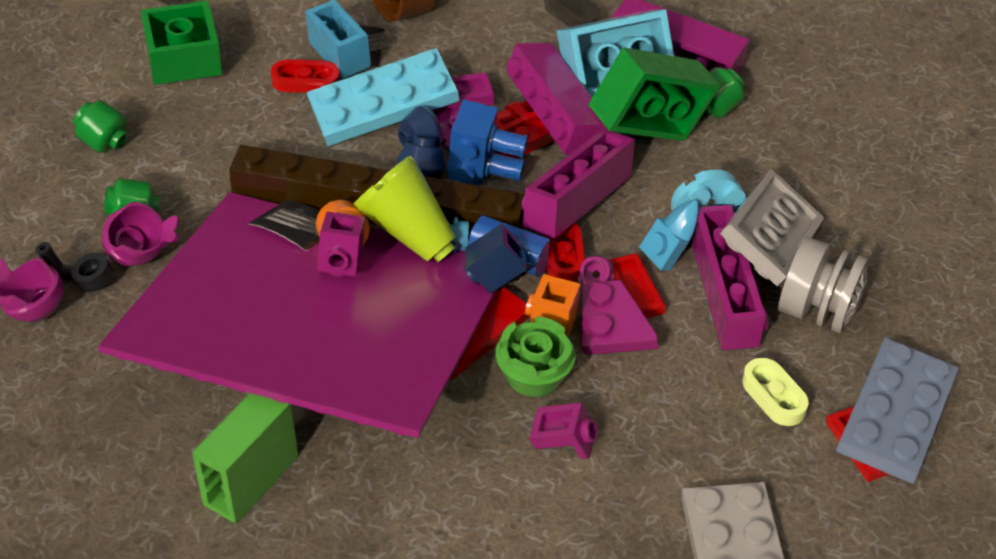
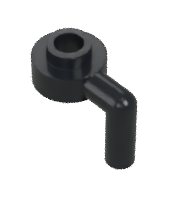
M48 242L40 243L35 249L38 256L44 259L48 265L52 266L59 273L62 280H75L78 287L83 291L101 290L112 279L113 268L105 255L101 253H90L81 257L74 265H63Z

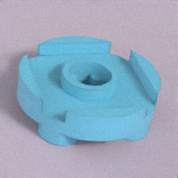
M706 170L695 174V181L690 182L687 186L683 182L675 190L671 200V210L673 211L679 205L696 199L698 207H702L714 199L715 202L711 206L731 205L735 214L746 199V195L740 183L729 172Z

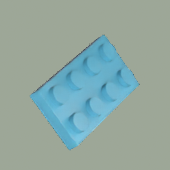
M437 48L307 92L309 102L327 146L400 122L417 106L425 107L432 111L460 101L457 88Z

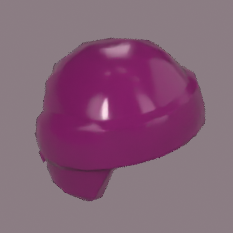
M130 202L109 215L104 223L101 234L104 252L112 261L123 266L136 267L147 264L163 248L167 247L170 242L178 240L179 236L174 231L179 227V219L174 215L162 221L161 216L150 206L140 202Z
M41 257L33 258L13 271H10L5 261L0 259V308L7 316L23 322L33 323L50 317L59 308L64 294V283L59 273L52 266L48 265Z

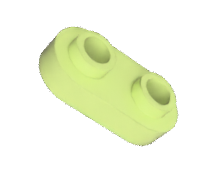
M756 358L748 362L744 369L743 387L770 419L784 426H793L802 422L806 416L809 402L807 395L777 362L771 359ZM758 381H764L767 384H760Z

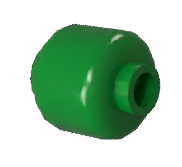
M714 68L709 73L721 86L702 115L705 117L712 115L715 118H723L743 101L744 83L741 77L732 69Z
M102 100L85 103L74 117L73 125H75L76 137L98 153H105L111 148L118 150L128 138V132H126L127 118Z
M119 178L114 182L113 186H107L104 199V215L106 216L111 215L130 202L146 204L159 213L160 196L153 195V188L147 181Z

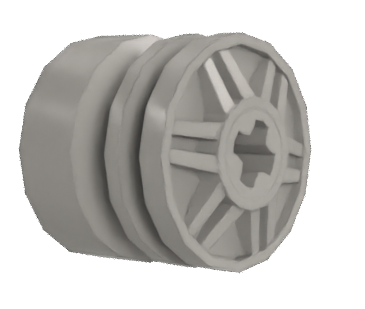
M806 236L796 252L786 277L778 311L803 320L812 306L819 307L816 325L823 327L830 313H835L831 330L842 334L846 324L856 314L867 284L869 258L859 255L852 269L848 270L850 251L844 250L834 265L829 263L830 244Z

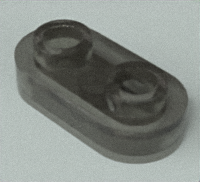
M544 0L545 10L569 27L599 21L600 9L590 0Z

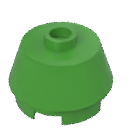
M539 316L535 317V322L522 323L516 326L515 322H512L503 331L496 347V360L508 384L516 392L530 397L545 396L554 392L571 371L576 358L575 348L570 339L565 335V328L552 319Z

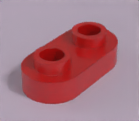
M285 59L273 64L270 70L271 84L276 90L281 92L307 93L308 91L340 81L339 68L334 63L324 60Z
M574 223L555 239L545 237L550 239L547 274L572 282L578 281L577 277L580 275V267L585 261L582 232L580 227Z

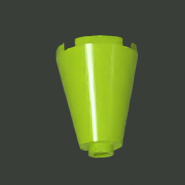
M411 156L406 157L392 168L378 183L371 186L353 203L367 218L426 261L434 257L439 262L455 248L451 241L456 236L417 162Z

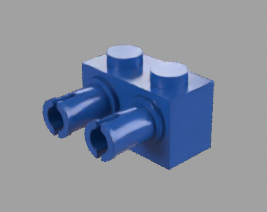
M463 99L451 129L447 178L461 183L482 186L485 176L488 177L489 174L520 182L525 159L497 154L495 151L523 158L528 143V135L497 129V107Z

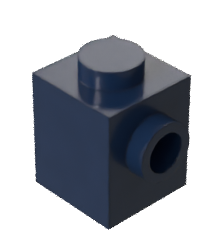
M503 223L465 247L466 265L464 268L468 277L473 283H480L489 293H492L527 270L525 248Z

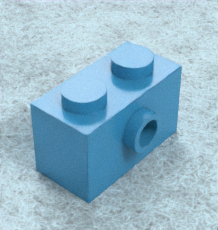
M331 0L305 11L309 43L325 61H330L339 68L341 79L371 67L368 35L336 0Z

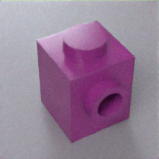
M327 211L320 230L317 271L328 272L334 276L348 275L356 277L362 258L365 217Z

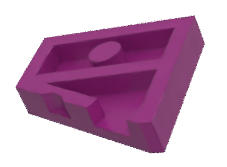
M621 280L583 283L582 348L584 354L659 349L657 334Z

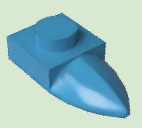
M696 199L687 201L675 208L666 218H657L640 244L639 248L660 270H671L689 243L697 223L698 201Z

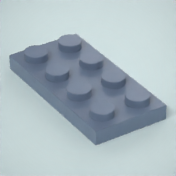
M884 338L839 441L836 452L914 484L959 367Z

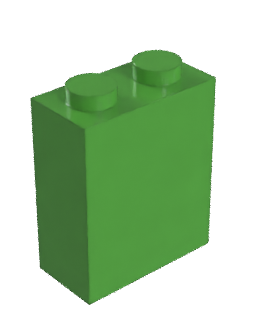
M250 393L192 452L204 506L237 524L298 458L291 404L280 403L273 399Z

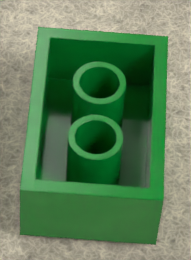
M623 47L588 105L609 131L684 141L721 85L699 60Z

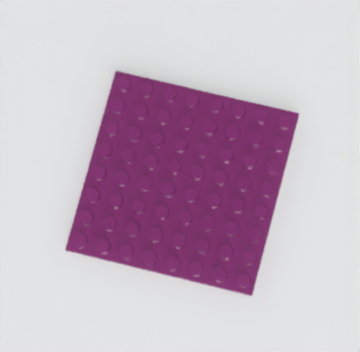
M229 192L99 344L100 353L115 356L121 360L134 361L155 367L158 370L171 371L193 377L199 381H208L230 387L239 392L256 394L280 403L293 404L314 410L317 413L330 414L352 420L358 424L370 425L393 431L399 435L419 439L498 289L489 293L480 283L475 284L471 281L464 268L466 265V251H456V254H453L451 251L439 262L434 257L426 261L388 232L371 227L369 237L363 245L362 258L356 277L348 275L334 276L328 272L317 271L319 243L305 251L273 231L248 224L279 204Z

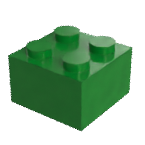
M208 0L140 10L153 85L222 75L219 42Z

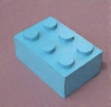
M666 9L648 10L556 30L561 57L591 97L594 96L623 47L674 56Z

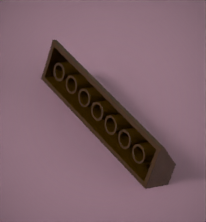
M246 145L239 146L229 168L232 193L275 204H281L286 200L295 201L319 211L326 204L335 200H346L354 203L390 171ZM424 176L448 223L453 224L454 217H458V221H469L468 241L475 223L482 215L523 229L524 210L522 209V201L525 196L524 193ZM368 218L369 224L377 225Z

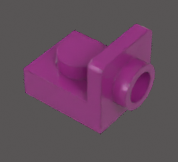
M582 403L537 407L529 440L535 449L573 446L580 459L590 458L593 443L598 438V428L595 420L590 418Z

